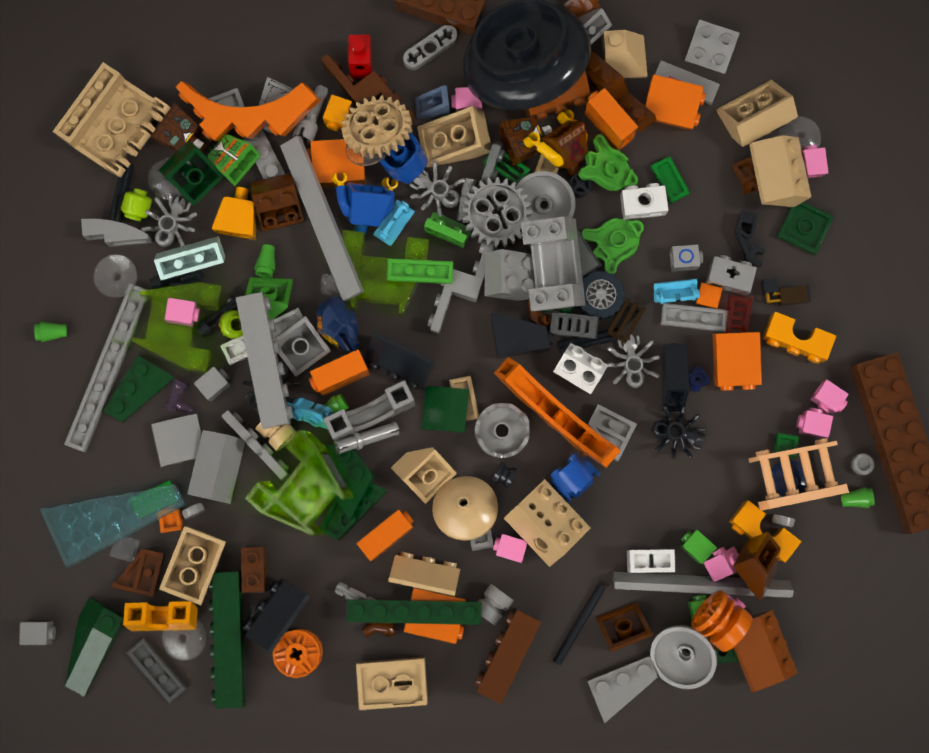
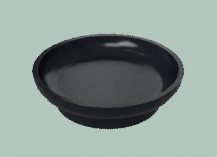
M545 0L510 1L487 14L471 37L463 59L466 84L476 98L495 108L522 110L543 105L564 94L582 76L591 55L590 36L582 21L563 7Z

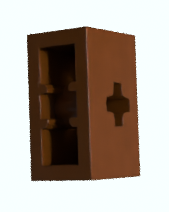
M267 547L241 548L242 593L268 591Z

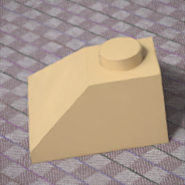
M628 30L604 31L601 39L603 60L623 75L624 79L647 78L644 35Z
M433 447L406 452L391 467L425 504L446 482L457 474Z

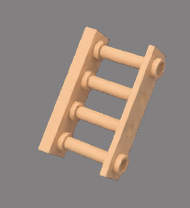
M825 438L814 441L815 445L771 454L769 450L756 452V457L749 458V463L760 461L768 495L765 496V501L758 502L760 511L849 493L847 484L838 486V482H835L828 447L838 445L837 441L828 442V439ZM819 449L826 480L824 489H819L818 485H815L808 451ZM797 453L800 455L807 486L804 493H799V490H796L788 455ZM780 457L787 488L785 497H779V493L776 494L769 459Z

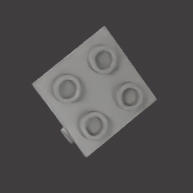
M699 19L685 61L725 74L740 33Z

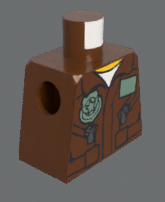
M175 103L151 134L152 139L156 143L175 152L188 140L197 146L201 152L206 147V143L199 138L202 133L200 127Z
M534 117L501 121L498 132L512 166L518 165L540 153L536 150L537 147L535 145L531 148L525 146L523 140L529 137L528 135L531 132H537L542 143V138L552 132L550 125L539 127Z

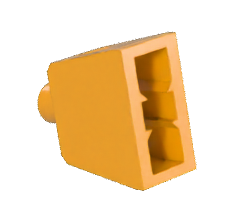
M236 187L234 198H223L212 226V230L216 234L256 240V208L253 201L247 200L249 189Z

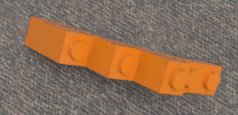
M181 81L176 86L180 91L179 97L187 104L190 102L195 107L193 111L201 119L205 118L199 125L204 129L202 131L204 136L210 141H220L235 126V131L242 138L253 139L268 123L267 127L276 136L278 134L286 136L321 101L305 83H300L290 93L273 102L242 108L216 103L201 95L186 82Z
M508 357L494 372L523 404L534 410L548 426L559 432L576 450L585 456L588 455L607 468L620 453L617 446L602 437L568 410L518 362Z

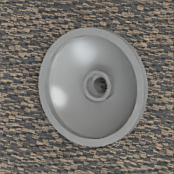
M539 171L527 175L516 185V190L521 187L523 188L521 196L528 194L525 202L531 203V207L527 209L533 211L532 216L527 217L531 221L563 216L573 218L576 205L574 192L568 182L561 176L552 172ZM543 201L548 202V207L546 209L541 208V203ZM512 213L514 220H517V216Z
M685 625L668 627L662 630L652 643L650 658L654 669L665 682L681 689L701 687L715 673L717 667L716 650L708 637L702 636L700 632L692 627ZM684 649L690 650V653L685 652Z

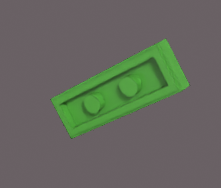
M388 258L386 281L452 284L453 261Z

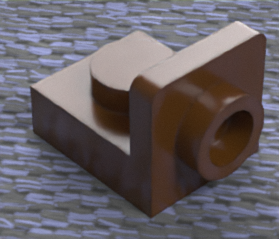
M751 156L732 164V171L741 183L744 195L759 190Z

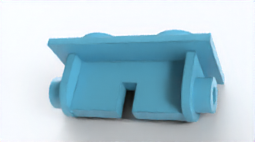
M397 200L394 203L393 211L381 222L373 235L389 246H392L415 211L409 208L406 202Z
M697 279L654 283V302L656 303L660 302V304L675 302L676 300L695 301L696 298H700L699 289H697Z
M301 397L296 398L293 404L287 402V406L291 405L295 420H302L314 427L328 429L323 418L333 414L330 407L318 403L315 406L314 402Z

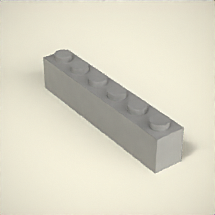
M262 292L236 297L262 429L291 424L290 419L293 418V411L291 405L287 406L286 397L289 396L286 383L283 384L281 375H285L282 362H278L277 354L280 353L278 340L274 341L272 332L276 331L273 318H269L268 310H271L270 299L265 297Z

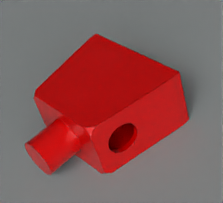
M368 34L348 35L350 76L353 80H363L372 73V39ZM356 66H363V67H365V68H364V69H357V68H355V67H356Z

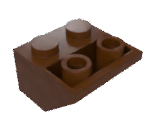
M291 173L250 183L251 195L262 231L304 222L297 188Z
M769 532L748 539L733 564L736 572L742 577L758 600L763 598L776 573L781 548Z

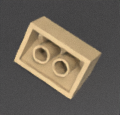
M773 80L716 109L731 137L742 147L749 145L758 138L771 133L773 130L788 124L798 117L793 96Z
M782 135L749 144L761 204L795 207L811 198L799 137Z
M184 526L159 589L202 605L226 542L192 527Z
M401 552L400 556L395 555L388 582L455 596L460 569L456 568V563L444 561V564L440 565L435 563V559L422 556V560L413 559L414 554Z

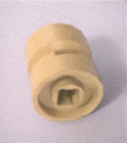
M260 422L256 427V430L263 438H269L268 443L276 451L287 445L297 434V431L290 424L262 429Z

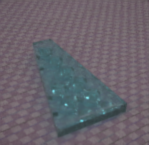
M168 485L146 491L102 497L52 508H42L40 511L65 567L70 568L186 504L176 485Z

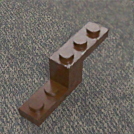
M591 50L590 59L585 69L586 76L596 84L599 92L605 88L638 126L637 131L642 132L657 120L655 114L628 92L623 75Z
M326 54L321 58L324 68L355 106L356 102L361 105L364 104V98L371 101L372 96H375L376 100H379L381 95H383L385 101L389 97H392L393 102L396 100L402 101L395 91L391 92L387 87L389 84L383 75L378 76L373 71L355 85L352 77L349 74L345 75L340 70L342 66L335 57L332 59ZM406 107V110H409L410 117L412 120V128L415 126L413 119L415 116L413 112L408 107Z

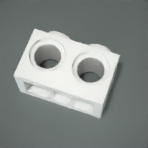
M570 343L553 372L591 394L608 365L600 358L594 357L585 352L581 347Z
M627 550V572H675L674 550Z

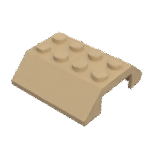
M103 62L53 132L77 151L121 178L126 171L122 166L127 168L130 166L126 157L129 154L137 156L138 152L135 148L141 150L151 136L148 131L153 133L156 129L151 124L152 121L161 122L163 117L160 114L166 115L171 108L157 97L152 98L125 80L119 72Z

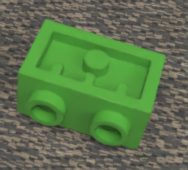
M436 212L432 213L430 219L427 218L424 225L425 232L463 249L472 230H465L466 225L443 215L439 217Z

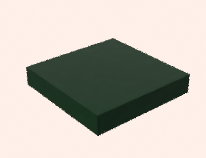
M802 202L795 207H790L776 237L815 256L834 216L806 202Z

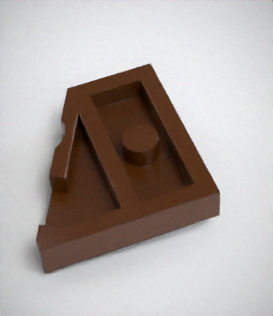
M142 549L136 555L133 562L125 568L122 575L114 581L112 588L155 597L165 553Z

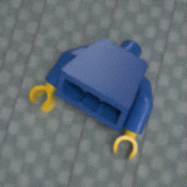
M334 173L332 181L338 185L336 187L338 204L342 214L347 217L351 224H355L353 230L355 234L365 235L368 226H379L382 220L393 211L395 198L393 189L398 186V181L392 179L390 186L389 177H386L382 180V186L347 183V186H344V182L347 180L346 173H341L342 181H339L337 174Z

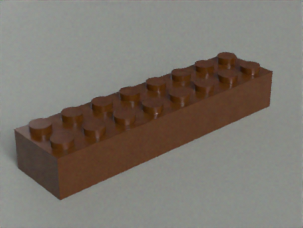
M896 352L850 367L904 534H913L929 529V443L899 353Z

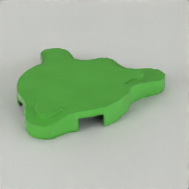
M602 134L595 136L593 144L596 153L589 151L586 154L587 164L578 172L579 177L582 180H592L600 187L609 191H618L628 186L637 185L638 177L633 172V169L630 170L627 163L629 159L626 155L613 149Z
M614 218L605 222L599 228L583 229L581 234L587 242L597 245L593 252L599 260L604 262V271L615 274L619 263L629 259L638 249L644 225L639 220L626 221Z

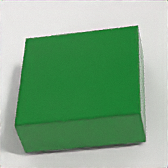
M776 433L773 453L797 449L799 437ZM792 454L788 456L789 458L795 459L797 454Z

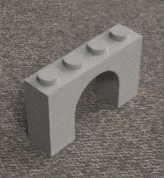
M404 380L385 389L384 395L366 405L350 411L343 409L323 419L332 439L336 441L349 437L352 433L364 431L416 406Z

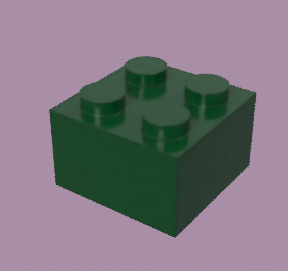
M189 140L158 170L193 206L225 177L199 148Z

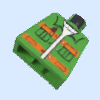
M228 134L224 135L220 141H210L208 145L211 151L208 154V159L233 186L237 185L261 156L250 143Z

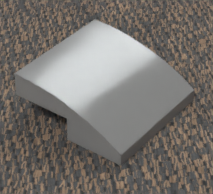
M197 414L151 424L160 467L196 459L201 439Z

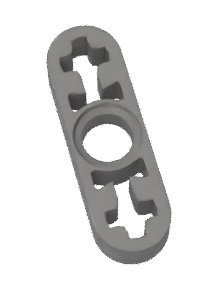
M451 25L442 26L411 47L403 56L405 67L409 70H417L453 46L457 41L456 29ZM445 32L447 34L452 33L451 40L448 38L443 39ZM427 43H434L437 48L434 52L428 53L424 47ZM409 56L417 57V63H409Z

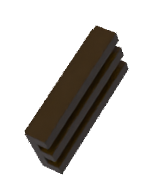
M629 298L625 300L607 331V334L625 344L646 310L644 306L639 307L636 302L634 304L631 303ZM626 308H630V311L628 312L626 318L621 324L619 330L617 331V333L614 332V329L618 324L619 320L621 319L622 315L624 314ZM635 311L638 314L624 337L621 334Z

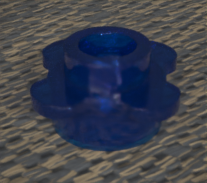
M697 366L693 372L688 373L692 391L699 392L702 386L710 384L711 379L706 375L702 367Z

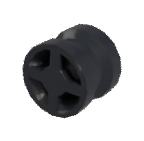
M578 173L571 178L569 184L576 198L585 197L591 187V180H582Z
M501 462L492 482H500L505 488H509L517 469L506 467V464Z

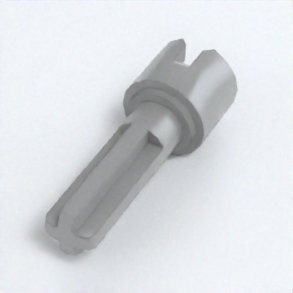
M322 85L317 86L314 91L321 101L296 125L292 135L293 138L300 136L303 142L307 138L308 145H311L310 141H314L318 131L316 121L328 93V89Z

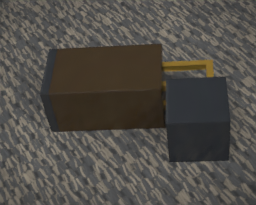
M777 278L763 279L761 281L762 296L766 295L767 304L779 302V306L806 304L811 301L809 285L779 289ZM769 295L778 296V300H770Z

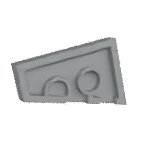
M646 656L587 680L603 722L606 723L658 676L650 657Z

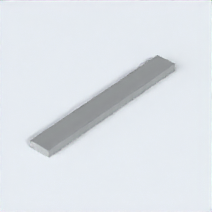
M296 136L280 147L343 301H348L363 293L364 290L302 138Z
M129 284L64 445L85 453L87 452L151 291Z
M613 572L615 589L713 594L721 590L727 595L755 596L742 578L725 577L714 582L711 576ZM772 579L764 596L791 598L793 597L794 590L790 580Z

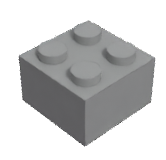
M504 249L485 253V296L516 301L530 299L529 289L535 288L532 254Z

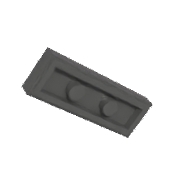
M146 638L141 639L127 652L128 656L169 704L187 689V686Z

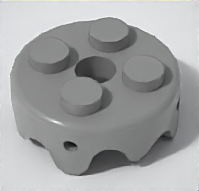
M492 404L483 410L476 421V441L485 453L493 457L508 458L514 456L525 447L529 440V419L525 413L513 404ZM498 425H505L507 427L508 434L505 437H500L496 434V427Z

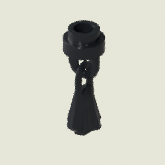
M196 270L161 280L159 275H156L150 279V285L152 290L167 286L198 285L202 283L204 274L200 270ZM180 278L181 282L175 283V279Z
M231 295L222 308L214 315L208 317L205 321H199L196 329L204 337L210 336L213 333L212 330L218 324L219 317L217 315L221 312L223 314L226 311L238 309L236 297L239 296ZM212 320L214 324L209 326L207 323Z

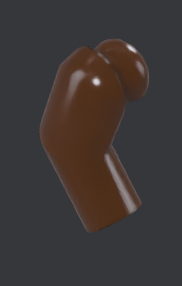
M527 301L529 320L532 323L543 325L547 328L551 324V317L539 311H531L530 301Z
M369 623L362 628V631L367 638L376 632L384 633L387 637H391L395 634L396 629L393 623Z

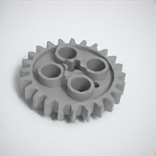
M499 177L496 178L495 183H492L491 179L488 178L487 185L479 181V189L472 186L473 194H466V198L469 201H463V206L466 208L462 209L461 214L467 215L463 218L462 222L469 223L465 230H473L471 238L478 235V243L486 240V247H488L491 242H494L495 248L498 247L499 242L506 247L508 240L515 244V237L521 239V222L531 221L527 217L532 216L533 212L527 210L531 207L530 202H525L528 194L521 196L523 188L514 189L516 182L509 186L507 178L503 183H500ZM500 194L504 195L507 200L499 202L495 197ZM487 196H489V197L491 198L492 204H491V202L486 198ZM482 204L485 205L488 210L486 212H480L477 210L476 207ZM494 208L497 212L501 211L500 217L497 213L493 214ZM513 213L517 216V220L510 221L506 215ZM502 222L507 226V229L503 228ZM495 223L499 229L491 231L487 225Z

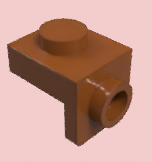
M568 0L563 4L567 10L577 17L601 8L598 3L600 0Z

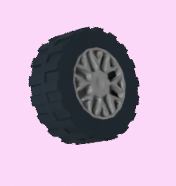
M595 271V273H590L587 277H584L583 287L586 306H578L583 311V314L599 317L600 321L602 319L607 320L616 315L622 307L625 298L624 286L620 283V279H617L612 273H607V271Z

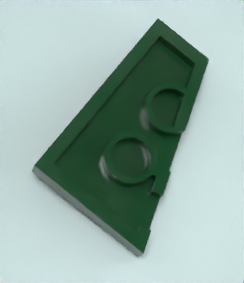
M137 356L103 411L124 423L142 408L148 400L156 396L167 384L176 378L142 357Z

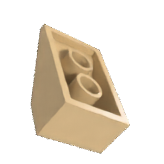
M474 106L417 127L420 144L428 158V164L425 166L427 168L433 167V161H436L438 166L473 159L490 153L491 142L484 111Z

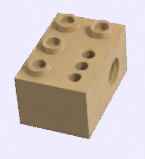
M545 479L504 517L510 526L549 567L565 555L591 528Z
M425 656L359 661L356 664L359 710L428 704Z

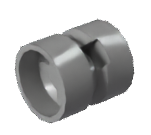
M490 584L484 592L485 598L479 599L478 602H482L481 616L496 626L503 617L502 611H507L514 600Z

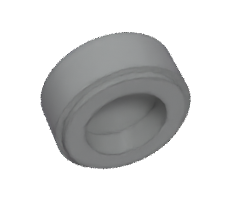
M857 454L851 460V468L858 475H867L874 469V460L869 454Z
M197 503L183 510L182 514L185 520L204 512L205 508L202 503Z
M773 514L772 523L791 528L794 527L795 519Z

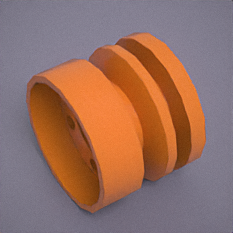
M719 590L711 594L700 605L693 616L691 625L702 636H709L710 642L720 651L726 652L742 640L748 632L753 618L740 605L734 606V600L729 598L725 592Z
M299 628L288 631L273 650L274 664L287 677L300 678L307 676L322 661L324 652L322 642L315 633L308 629ZM295 647L297 650H302L303 654L300 655V659L292 656V653L295 652Z

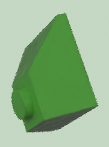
M250 277L246 295L262 292L265 297H269L271 303V310H268L269 318L274 319L288 308L293 279Z

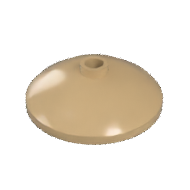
M471 476L457 477L446 482L436 493L432 506L433 517L438 528L445 535L462 541L477 539L486 534L497 519V497L493 489L483 480ZM462 501L468 502L466 506H460V503Z

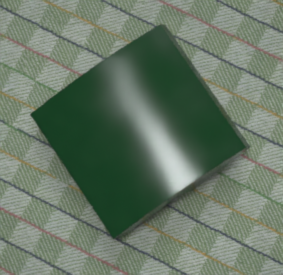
M426 386L421 430L465 433L469 389Z

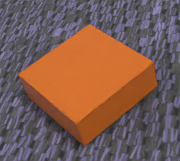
M701 283L699 288L700 298L696 299L695 304L717 309L723 288Z
M181 508L158 511L161 533L183 530Z

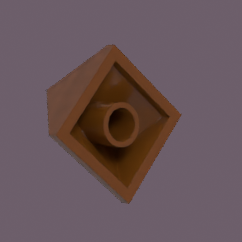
M637 602L596 617L607 649L610 652L653 636Z

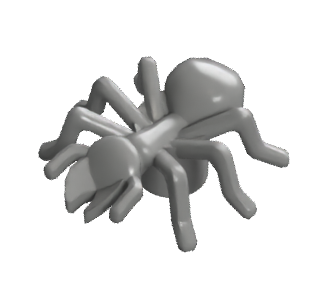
M433 161V182L429 180L428 173L423 170L418 176L419 178L413 180L418 186L410 184V187L415 190L425 188L428 190L422 194H412L410 198L421 199L432 193L427 203L422 205L421 210L429 207L433 199H435L437 213L441 217L440 202L446 208L456 207L459 204V194L454 189L459 184L465 182V178L457 180L452 185H448L446 181L452 170V167L449 166L444 178L437 180V162Z
M178 196L172 204L174 197H170L169 205L172 212L169 214L159 198L156 197L155 201L165 215L159 217L146 210L145 214L158 220V226L143 227L141 231L156 232L155 241L161 247H168L174 243V235H176L181 247H184L185 244L178 232V228L186 232H195V229L185 227L177 222L191 221L193 217L197 216V213L194 212L188 217H178L183 212H188L191 203H188L186 209H184L186 206L184 198L179 202Z
M632 335L630 336V341L628 340L626 344L623 342L624 346L618 340L619 348L624 349L628 353L627 355L620 354L615 349L608 347V351L613 353L614 356L626 360L620 363H607V367L617 368L624 366V370L615 378L613 384H617L626 373V382L633 388H639L644 383L645 376L643 372L659 378L660 375L658 373L647 370L643 367V363L658 360L660 356L657 355L647 359L640 358L653 344L652 340L637 354L634 351L640 344L639 335L636 336V344Z

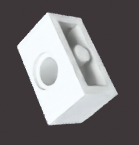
M658 183L648 184L646 188L628 186L620 194L623 220L666 216L668 212L665 186H659ZM646 197L649 200V204L642 205L638 198Z

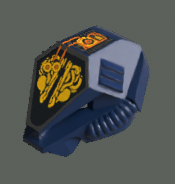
M330 297L323 301L317 310L318 334L322 339L342 352L356 351L360 342L357 339L358 324L353 310H347L344 301L339 297Z

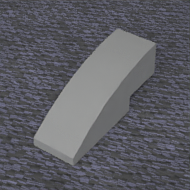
M81 219L82 236L87 240L104 239L109 247L152 243V238L148 234L127 224L104 219Z

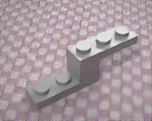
M482 241L479 253H482L480 262H475L472 273L476 274L475 276L453 269V283L441 284V286H444L442 294H437L434 306H437L435 315L431 314L428 322L432 334L439 335L452 295L477 303L485 278V253L494 250V242H491L486 247V241Z

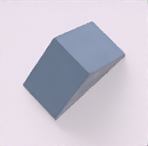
M445 85L414 98L416 117L418 119L449 115L448 92Z

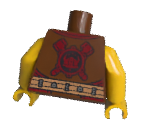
M566 110L557 116L559 123L562 125L544 136L542 143L537 132H531L528 135L529 137L523 140L525 146L529 148L535 145L537 147L536 150L546 157L554 167L566 168L569 176H574L580 171L578 163L588 153V133L585 131L584 122L573 120L574 113L572 110Z

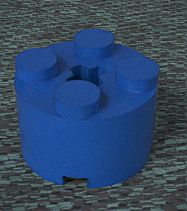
M408 133L409 140L404 139L405 146L397 145V152L391 149L390 156L384 152L382 153V158H379L380 163L392 179L406 184L411 183L418 177L428 164V158L424 149L411 133Z
M577 452L567 460L568 465L564 469L559 467L551 474V485L568 503L571 502V496L576 499L594 483L592 481L594 475L597 478L601 475L584 454L579 455Z

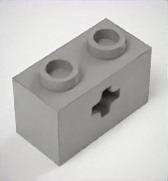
M718 255V257L715 256L711 260L705 283L723 288L722 290L747 296L751 292L757 267L751 266L752 264L747 261H739L738 263L731 261V258L728 256ZM730 270H732L733 275H735L733 278H730V274L728 273Z

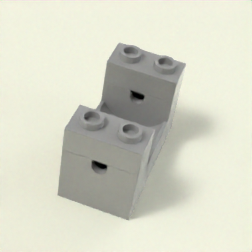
M563 216L521 222L523 245L531 246L536 288L529 289L531 311L586 306L576 219Z

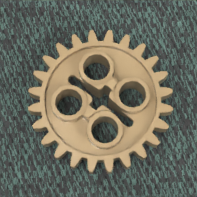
M381 95L379 100H376L375 96H372L371 101L364 98V104L362 105L356 102L357 108L350 107L351 114H345L346 120L342 121L343 128L341 130L345 143H347L349 149L353 148L355 154L361 152L362 157L369 153L370 158H373L375 154L382 158V153L384 152L390 156L391 149L397 152V145L405 146L404 139L409 140L408 133L412 132V120L409 110H406L404 104L400 105L399 100L393 102L392 97L385 101L383 95Z

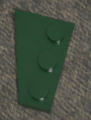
M372 483L367 488L366 495L363 501H360L355 511L356 515L352 520L347 517L334 498L318 531L340 541L388 491Z

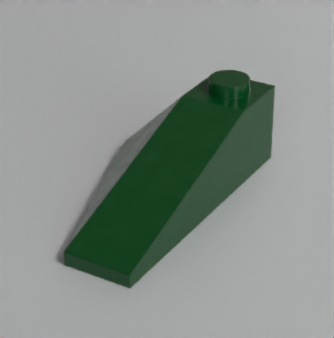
M91 596L78 618L65 687L83 697L86 696L124 628V614Z

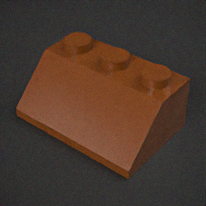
M584 71L579 80L561 96L543 105L525 109L528 118L534 117L537 122L545 120L548 117L547 115L552 113L560 114L565 112L570 106L575 105L579 107L587 103L590 96V88L586 72Z
M773 610L752 615L753 619L748 632L734 647L751 692L783 682L798 673Z

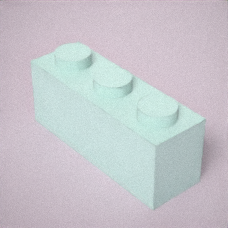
M217 236L185 245L184 247L157 253L154 262L160 279L164 280L224 263L225 253L220 238Z

